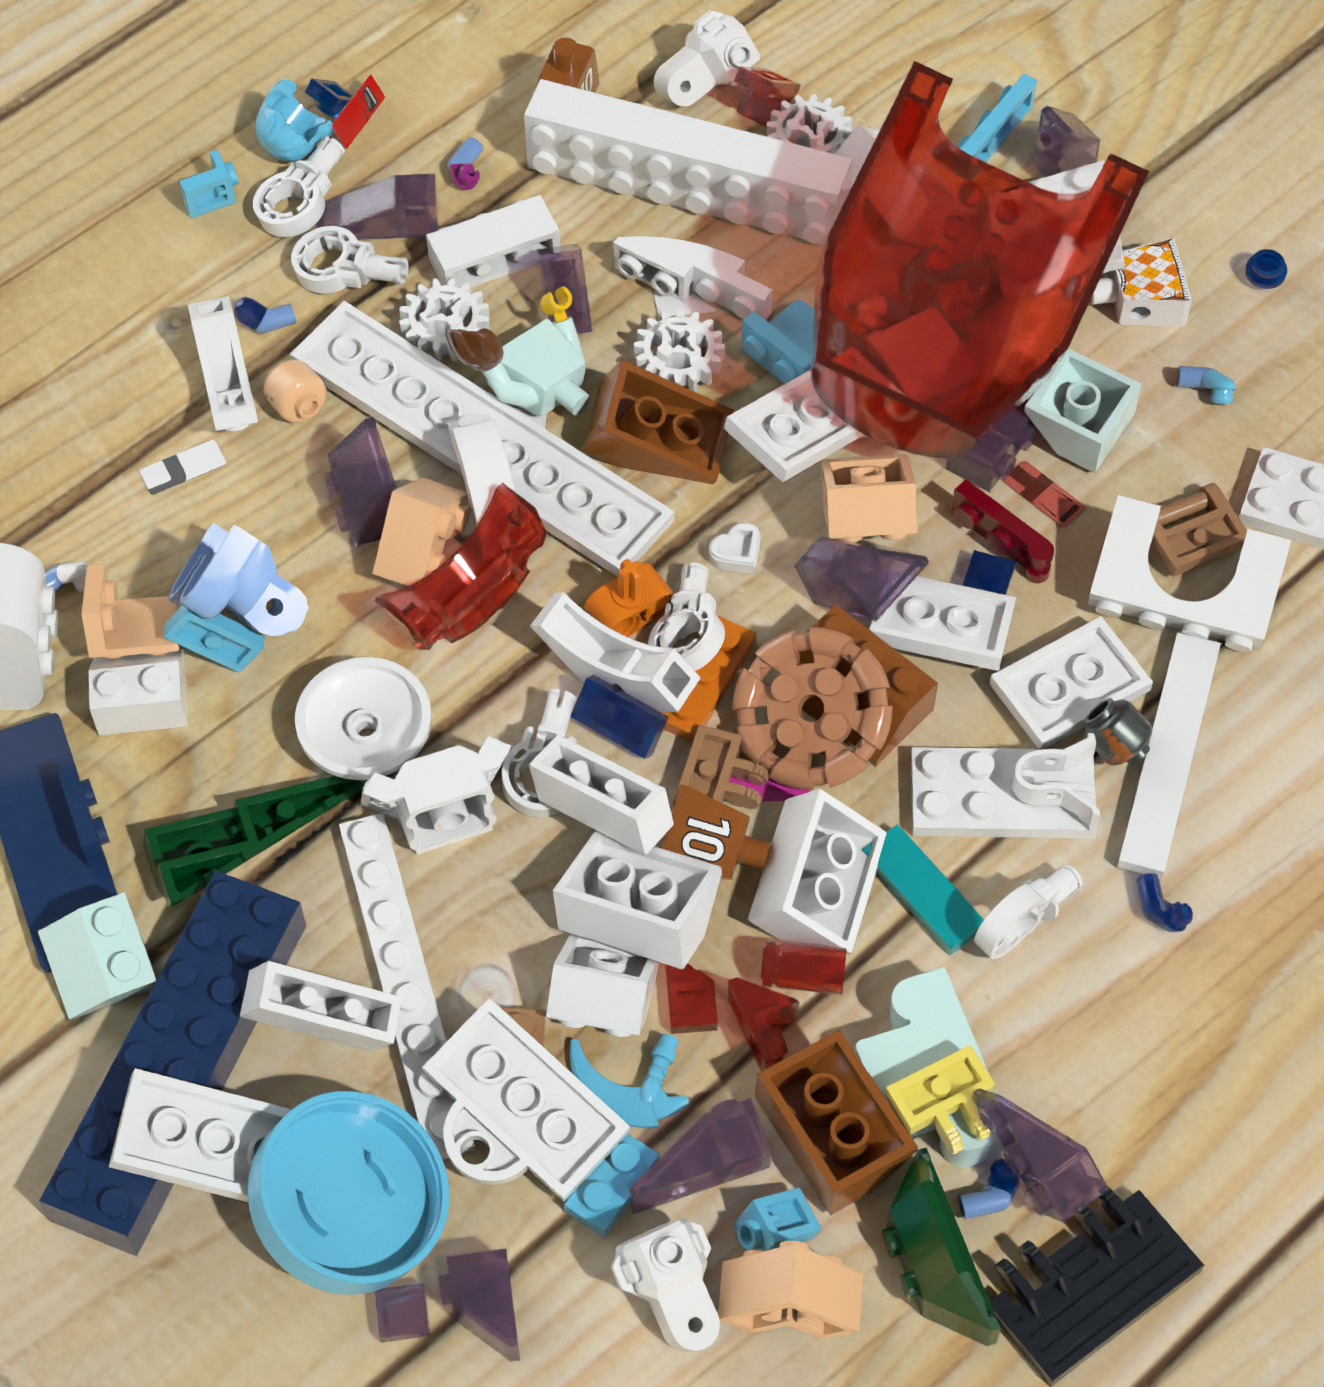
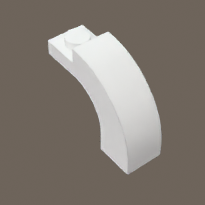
M229 296L188 304L216 431L223 429L239 431L248 427L251 423L258 422Z
M471 414L463 416L458 421L447 423L450 440L463 474L476 539L484 560L526 551L516 493L495 420H491L489 414Z

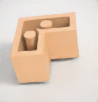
M423 477L393 490L372 574L419 590L434 583L435 580L438 581L446 565V556L442 555L445 541L463 532L469 522L471 508L467 506V492Z
M784 1241L780 1243L779 1248L767 1251L748 1250L744 1252L743 1257L722 1261L718 1309L719 1320L750 1333L789 1325L820 1339L860 1332L863 1273L845 1266L844 1261L838 1257L822 1256L810 1250L808 1244L799 1241Z

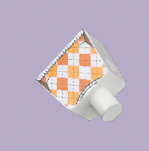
M1174 238L1124 250V268L1108 272L1107 278L1088 281L1090 304L1113 302L1117 321L1122 325L1186 326L1192 299Z

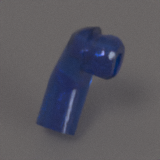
M1148 873L1136 879L1144 917L1168 932H1181L1185 930L1186 926L1193 919L1191 907L1187 903L1181 904V902L1176 901L1172 904L1165 900L1157 874Z

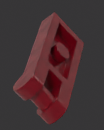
M967 479L954 489L951 513L963 527L973 529L988 540V543L995 551L1008 555L1024 567V575L1028 581L1039 584L1049 578L1054 546L1048 539Z

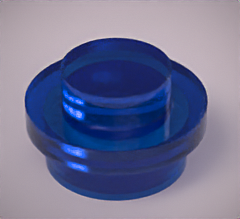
M1263 249L1249 258L1245 268V275L1253 285L1263 289H1273L1285 281L1287 265L1280 253L1271 249Z

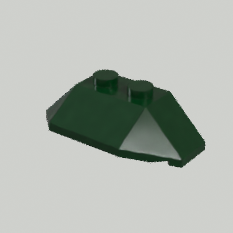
M927 1147L919 1149L889 1209L887 1228L882 1229L886 1249L891 1258L899 1257L905 1272L900 1274L904 1294L909 1303L917 1302L922 1317L985 1346L996 1344L1001 1326L990 1304L931 1161Z

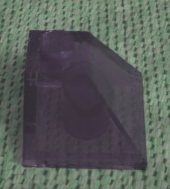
M821 536L809 547L808 551L794 566L813 604L830 609L836 604L848 614L876 622L929 564L926 556L866 540L851 542Z

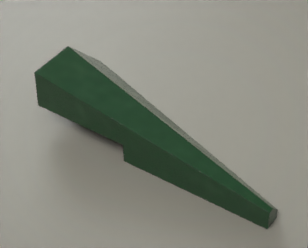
M331 776L236 799L234 808L144 829L143 847L156 887L170 907L177 905L206 887L216 870L225 874L229 873L363 790L367 780H352Z

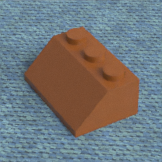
M835 604L812 627L834 629L853 637L855 645L863 651L869 649L883 667L889 681L890 689L887 690L888 705L893 706L890 730L882 749L879 750L877 748L868 760V762L876 767L934 710L938 682ZM812 650L799 652L801 664L814 663ZM843 658L835 670L846 677L852 669V664ZM869 693L858 694L859 710L870 708ZM810 697L804 702L802 709L815 720H818L824 713V703L820 697ZM852 729L843 742L854 749L862 739V736Z
M840 1029L763 1070L756 1076L755 1099L830 1215L872 1193L918 1150V1146Z

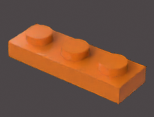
M719 615L717 616L725 628V638L720 650L709 663L695 671L701 678L678 712L658 713L655 717V726L691 743L694 741L699 724L707 725L756 643V632Z

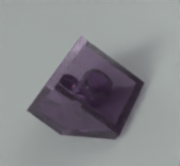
M374 417L364 419L327 454L330 472L323 473L329 498L338 497L340 506L334 507L340 533L349 532L353 547L381 539L393 490L397 489Z

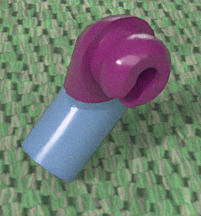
M473 137L467 138L450 158L447 166L453 183L463 190L473 189L480 179L479 170L475 171L473 163L483 152V146Z

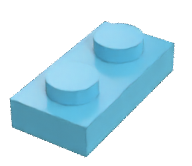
M182 605L164 624L163 637L240 673L264 649L265 635L221 614L212 619H205Z
M627 1134L572 1193L564 1204V1211L605 1238L660 1161V1154Z

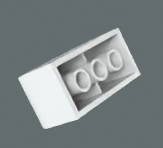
M0 543V710H29L37 706L43 699L45 676H53L54 649H50L51 637H57L58 611L54 610L55 590L54 587L47 586L44 566L34 554L23 548L5 543Z

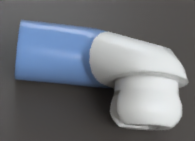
M84 561L55 565L45 572L47 586L54 587L55 592H57L66 584L73 582L77 591L84 592L86 570L89 564Z

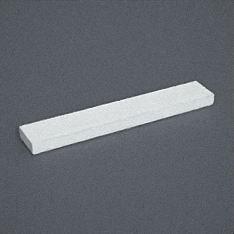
M1177 632L1152 735L1148 744L1150 750L1145 756L1117 868L1159 879L1163 878L1221 643Z

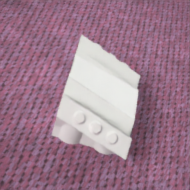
M488 736L478 753L457 745L404 762L395 779L374 772L363 787L360 805L375 812L384 813L385 816L399 821L410 848L415 850L416 854L492 831V826L497 821V817L491 804L494 800V794L490 784L505 760L511 745Z

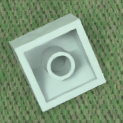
M1066 347L1025 405L1024 412L1058 455L1095 473L1134 416L1142 384Z
M125 892L79 908L38 931L69 1020L151 991L157 981Z

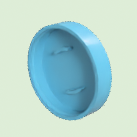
M336 1091L324 1093L300 1103L288 1112L264 1138L254 1156L249 1172L248 1203L252 1222L261 1242L272 1258L284 1270L313 1288L335 1294L355 1295L374 1292L397 1282L430 1253L441 1236L446 1223L449 1208V1183L444 1162L434 1141L409 1113L399 1106L375 1095L354 1091Z

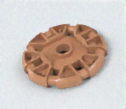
M810 627L809 632L798 634L791 630L778 635L761 646L755 652L758 657L749 669L743 668L736 683L732 701V711L737 712L738 727L734 728L736 734L742 737L741 748L747 758L755 764L758 763L763 765V767H767L766 769L770 773L769 778L771 780L799 790H814L815 786L828 784L832 788L859 775L870 765L867 761L877 748L879 750L882 749L892 721L893 706L888 705L887 690L890 689V685L884 669L869 649L863 651L855 645L853 637L843 632L823 627ZM812 650L814 663L801 664L799 652ZM843 658L852 664V669L846 677L835 670ZM773 667L782 675L776 677L770 687L762 680ZM869 693L870 708L859 710L857 695ZM820 697L824 703V713L818 720L809 722L803 717L802 706L808 698ZM767 708L769 723L756 725L755 710ZM852 729L862 736V739L853 750L842 743ZM779 742L791 749L784 759H780L773 753ZM826 754L825 766L813 768L812 755Z

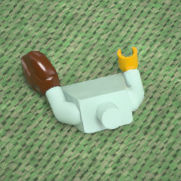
M560 287L556 290L555 295L559 305L555 303L551 292L545 294L541 299V309L547 315L554 316L555 322L552 323L549 319H545L504 346L501 345L497 336L487 328H482L478 331L451 329L446 332V340L455 356L463 364L473 367L476 371L483 372L486 377L485 383L493 389L501 402L525 408L536 416H544L559 405L565 407L573 415H578L584 411L590 402V396L581 389L587 365L572 317H567L565 309L570 307L572 303V295L566 287Z

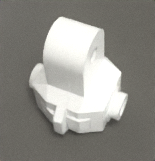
M709 10L694 22V29L685 38V47L658 68L654 77V88L663 99L678 106H689L717 84L737 86L750 75L751 68L760 60V54L746 29L739 21L723 12Z
M685 1218L662 1224L618 1245L611 1269L621 1291L632 1293L634 1296L649 1302L661 1332L671 1347L679 1351H698L706 1349L714 1343L719 1334L720 1320L703 1282L704 1272L708 1263L706 1259L710 1253L711 1246L702 1226L691 1223ZM689 1320L693 1324L692 1330L688 1327Z

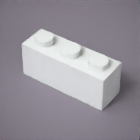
M541 195L526 200H519L507 207L479 214L475 218L452 226L442 227L426 235L429 261L442 285H447L450 278H455V285L459 288L466 282L470 283L472 288L561 256L560 230Z
M557 735L529 764L539 801L643 855H646L674 825L664 787L560 735Z
M267 961L249 970L240 1017L374 1052L394 1044L402 997Z

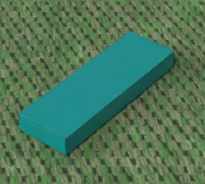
M898 824L888 830L876 873L946 952L952 955L975 938L984 919ZM873 842L862 849L867 856H869Z

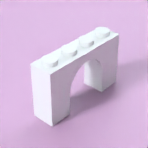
M1118 495L1091 587L1088 605L1095 606L1096 612L1108 617L1120 618L1122 614L1139 618L1138 622L1149 628L1164 629L1166 625L1181 629L1182 634L1208 640V637L1226 641L1225 646L1235 651L1251 652L1252 649L1260 650L1267 632L1291 540L1247 529L1235 575L1230 584L1221 593L1207 600H1180L1170 596L1157 585L1148 565V553L1161 506Z

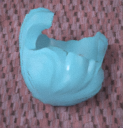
M283 78L269 91L259 110L256 119V135L261 147L274 158L287 162L298 161L311 152L315 145L321 142L325 136H330L334 130L330 119L327 121L325 118H319L316 114L310 113L303 105L299 104L293 95L297 90L296 84L291 80Z

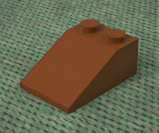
M622 359L600 382L582 451L620 468L714 484L718 478L728 437V432L724 429L727 416L733 414L734 409Z

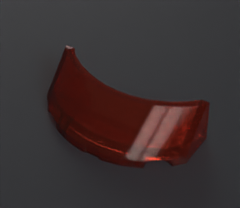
M502 482L496 488L491 502L476 528L447 561L414 584L393 592L379 594L373 599L374 602L418 650H430L438 640L444 638L451 644L463 639L483 626L499 609H502L530 573V570L527 568V561L533 552L543 546L547 535L537 509Z

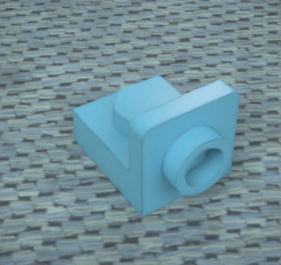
M218 150L209 152L213 169L179 181L185 208L191 219L236 203L233 186L239 184L235 169L230 161L223 162Z
M800 1187L752 1200L734 1223L738 1240L746 1251H767L779 1248L780 1243L784 1241H809L814 1239L822 1230Z

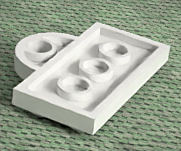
M490 998L422 1067L423 1072L455 1100L446 1116L443 1128L444 1145L450 1161L462 1175L481 1184L497 1185L507 1183L520 1177L529 1169L565 1202L631 1131V1127ZM481 1140L489 1146V1156L483 1163L472 1165L462 1158L463 1147L469 1141Z

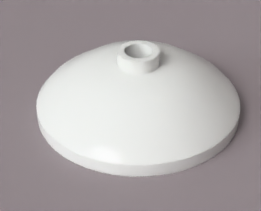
M374 657L343 660L321 671L303 690L295 711L297 737L308 758L322 770L337 777L352 780H368L374 772L386 776L401 769L404 762L413 760L423 748L430 733L432 720L428 695L417 677L395 662ZM364 730L373 731L369 736L359 735Z

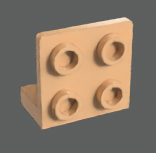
M105 564L87 565L81 614L89 658L104 657L116 659L125 655H161L178 651L180 645L164 638L163 634L164 624L180 607L168 600V596L118 600L115 580H107Z

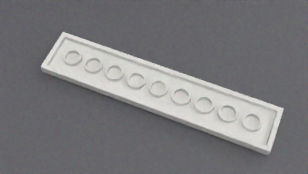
M343 301L290 353L291 360H300L308 364L322 379L327 388L462 476L461 467L450 440L447 423L458 421L466 415L489 414L491 420L494 419L503 443L519 512L617 577L622 561L629 559L631 562L640 560L675 521V511L509 405L501 402L498 398L346 301Z

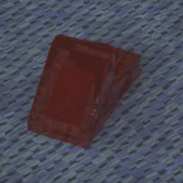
M740 66L734 82L744 86L745 90L738 104L737 112L767 127V122L771 121L772 110L781 111V102L784 100L790 103L798 93L801 84L769 69Z
M738 977L728 980V1002L760 1072L782 1061L784 1056L788 1054L787 1045L779 1027L798 1019L800 1002L793 997Z

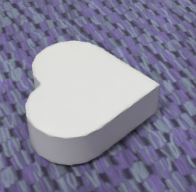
M738 523L729 530L728 534L714 537L709 544V561L711 565L724 571L756 575L761 545L760 531L753 524Z

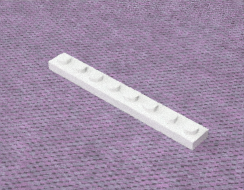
M384 813L341 823L339 828L383 992L402 997L395 1038L417 1120L432 1138L442 1160L449 1158L443 1139L444 1122L455 1100L425 1074L422 1067L447 1041ZM474 1140L469 1141L463 1147L462 1154L476 1151Z

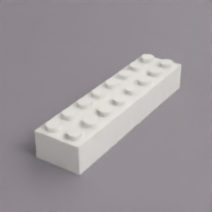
M540 79L524 114L527 166L543 174H553L569 178L582 184H592L611 189L620 194L638 196L652 200L655 203L684 208L697 214H707L729 220L735 224H745L774 234H783L806 240L812 244H822L833 248L848 213L852 158Z

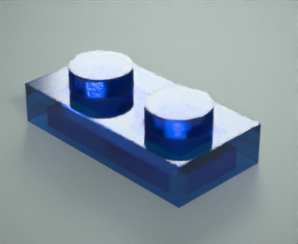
M595 675L586 678L571 713V718L644 759L653 755L669 719L665 714Z

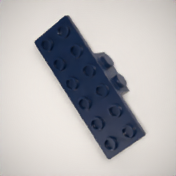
M57 713L0 731V837L37 957L45 974L51 973L52 970L38 931L79 908L118 895L102 845L110 843L102 816L93 819L89 808L98 804L89 778L80 780L60 716Z

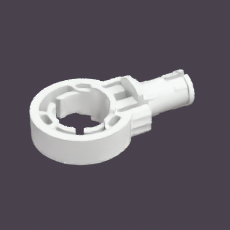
M325 136L307 160H298L296 163L292 162L285 172L270 177L258 188L253 199V209L266 232L277 237H292L306 232L320 220L325 209V199L323 196L332 186L327 175L345 154V149L337 140ZM290 197V199H304L303 203L297 207L298 214L295 216L292 211L279 213L272 209L275 208V205L280 200Z
M338 226L319 227L306 233L297 241L291 254V263L300 284L307 290L319 294L338 292L346 287L361 288L362 285H366L371 279L404 284L409 270L406 258L375 254L372 243L357 241L352 232ZM327 245L329 250H339L342 252L339 259L332 263V267L325 270L311 269L314 258L324 252L322 246Z
M693 562L690 563V575H688L689 566L686 564L682 567L679 592L671 597L673 605L671 603L666 604L665 614L653 627L648 645L673 648V645L676 644L679 638L683 640L689 634L699 631V635L702 638L700 641L695 638L686 647L674 648L692 669L696 671L709 663L718 653L725 638V628L722 621L715 614L717 602L709 593H706L709 570L706 566Z
M551 689L548 691V699L541 724L538 727L533 749H530L534 735V727L529 726L524 731L522 742L515 745L509 751L503 762L501 777L503 793L508 802L525 815L548 817L560 812L539 801L537 793L525 789L523 783L519 782L520 771L533 761L544 749V746L546 747L557 735L565 738L572 709L576 703V696L568 691L564 693L560 708H558L561 690ZM569 736L568 740L576 744L578 743L577 739ZM512 769H515L514 783H517L516 790L518 794L511 786L509 780V772Z
M1062 865L1045 880L1042 878H1038L1036 881L1032 879L1027 880L1022 886L1008 894L985 918L975 935V944L993 960L1004 956L1028 934L1030 935L1043 919L1050 922L1058 916L1059 903L1080 890L1083 884L1080 874L1072 866Z

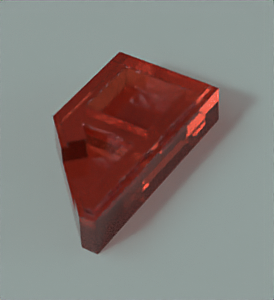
M688 963L683 970L665 964L671 1034L718 1031L714 980L700 969L696 970Z

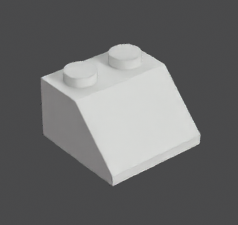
M179 646L178 651L161 655L138 654L125 655L116 659L93 658L88 670L89 706L99 736L188 726L185 649L183 646Z
M570 933L553 964L546 1017L557 1019L560 1024L571 1028H581L586 1025L603 1028L606 1033L617 1037H628L632 1034L640 1035L647 1019L660 962Z

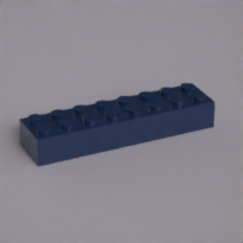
M217 870L214 872L39 1200L50 1222L137 1257L174 1183L109 1167L131 1075L136 1068L208 1088L223 1090L258 1022L240 1017L249 970L267 961L287 965L306 928L301 902Z

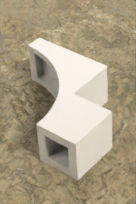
M564 592L553 593L530 626L585 686L618 684L644 713L678 712L701 678L674 648L647 645L615 632L582 610Z

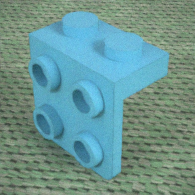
M802 300L794 301L770 322H767L754 311L742 321V352L783 384L790 382L847 349L853 354L856 352V341Z

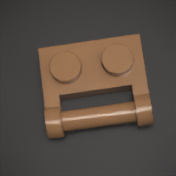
M1210 483L1200 487L1199 493L1160 508L1151 544L1172 577H1175L1241 550L1247 529L1217 484ZM1205 508L1210 511L1166 530L1163 527L1165 524Z

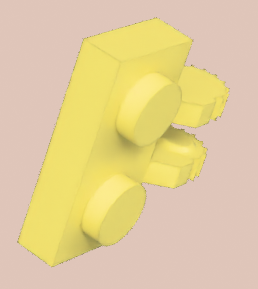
M971 1045L886 1087L885 1096L910 1135L934 1123L942 1142H944L948 1151L954 1155L962 1151L964 1145L960 1133L955 1129L948 1115L961 1110L964 1121L977 1140L981 1141L990 1136L987 1122L975 1102L993 1093L996 1084Z

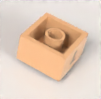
M907 454L821 460L823 512L829 539L837 538L841 542H857L864 536H881L884 539L896 540L904 538L907 534L917 533L916 482Z

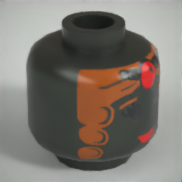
M1111 698L1105 699L1096 705L1086 716L1084 722L1087 726L1084 738H1087L1088 733L1095 735V751L1109 765L1116 766L1125 762L1129 765H1134L1149 752L1150 747L1147 743L1152 735V726L1134 705L1126 699L1116 701Z

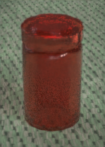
M767 940L766 947L763 948L762 987L772 988L773 984L780 989L842 995L847 948L781 942L779 945H776V941Z

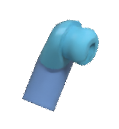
M1179 366L1177 376L1178 387L1212 389L1210 400L1213 404L1230 405L1233 402V390H1236V386L1231 378L1209 367Z

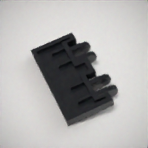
M1103 1184L1094 1191L1099 1205L1119 1227L1112 1233L1083 1202L1081 1203L1080 1201L1071 1208L1072 1216L1097 1246L1096 1250L1090 1246L1081 1234L1049 1256L1048 1259L1029 1240L1018 1247L1024 1262L1043 1283L1038 1289L1034 1290L1017 1268L1007 1259L1003 1258L994 1265L1002 1282L1006 1284L1007 1288L1022 1304L1018 1308L1005 1291L1001 1292L990 1301L998 1322L1004 1332L1050 1387L1203 1270L1204 1264L1140 1190L1124 1201L1107 1185Z

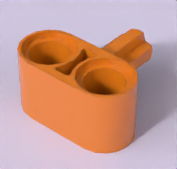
M626 559L620 563L618 577L593 592L585 602L584 610L608 628L623 636L630 637L664 616L666 604L671 603L673 605L671 597L676 593L651 564L641 563L639 560L631 562L629 559Z

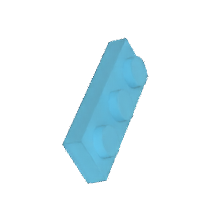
M1023 74L1013 86L1008 85L1003 90L995 108L992 111H985L981 116L973 134L970 137L966 135L961 139L955 151V157L958 158L957 177L970 183L1029 113L1034 105L1036 79Z

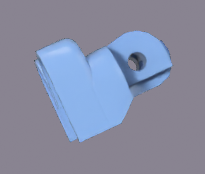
M211 523L168 596V600L179 607L184 605L205 619H212L225 609L233 613L246 627L269 636L283 635L290 631H296L303 623L308 609L306 597L303 593L276 574L277 569L269 546L235 525L227 532L214 523ZM271 599L272 607L267 612L266 604Z

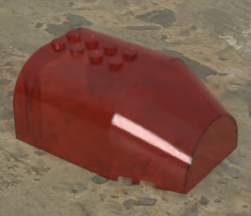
M914 60L827 236L816 265L811 381L816 393L824 404L840 419L866 436L908 453L927 457L948 458L962 455L971 450L1053 375L1071 344L1149 171L1110 153L1093 185L1088 190L1077 194H1062L1039 188L975 158L950 141L939 124V112L953 78Z

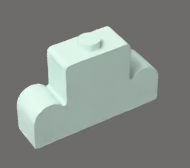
M945 967L899 982L893 989L888 1016L893 1030L861 1039L856 1043L855 1048L856 1055L887 1101L888 1099L885 1096L887 1086L969 1045L973 1047L986 1068ZM996 1089L993 1093L975 1102L987 1122L990 1130L989 1137L981 1141L977 1140L964 1121L961 1110L948 1115L955 1129L960 1133L964 1145L962 1151L953 1155L948 1151L940 1138L941 1154L953 1166L961 1168L973 1167L1011 1154L1015 1135ZM932 1123L910 1136L914 1137L936 1130L935 1124Z

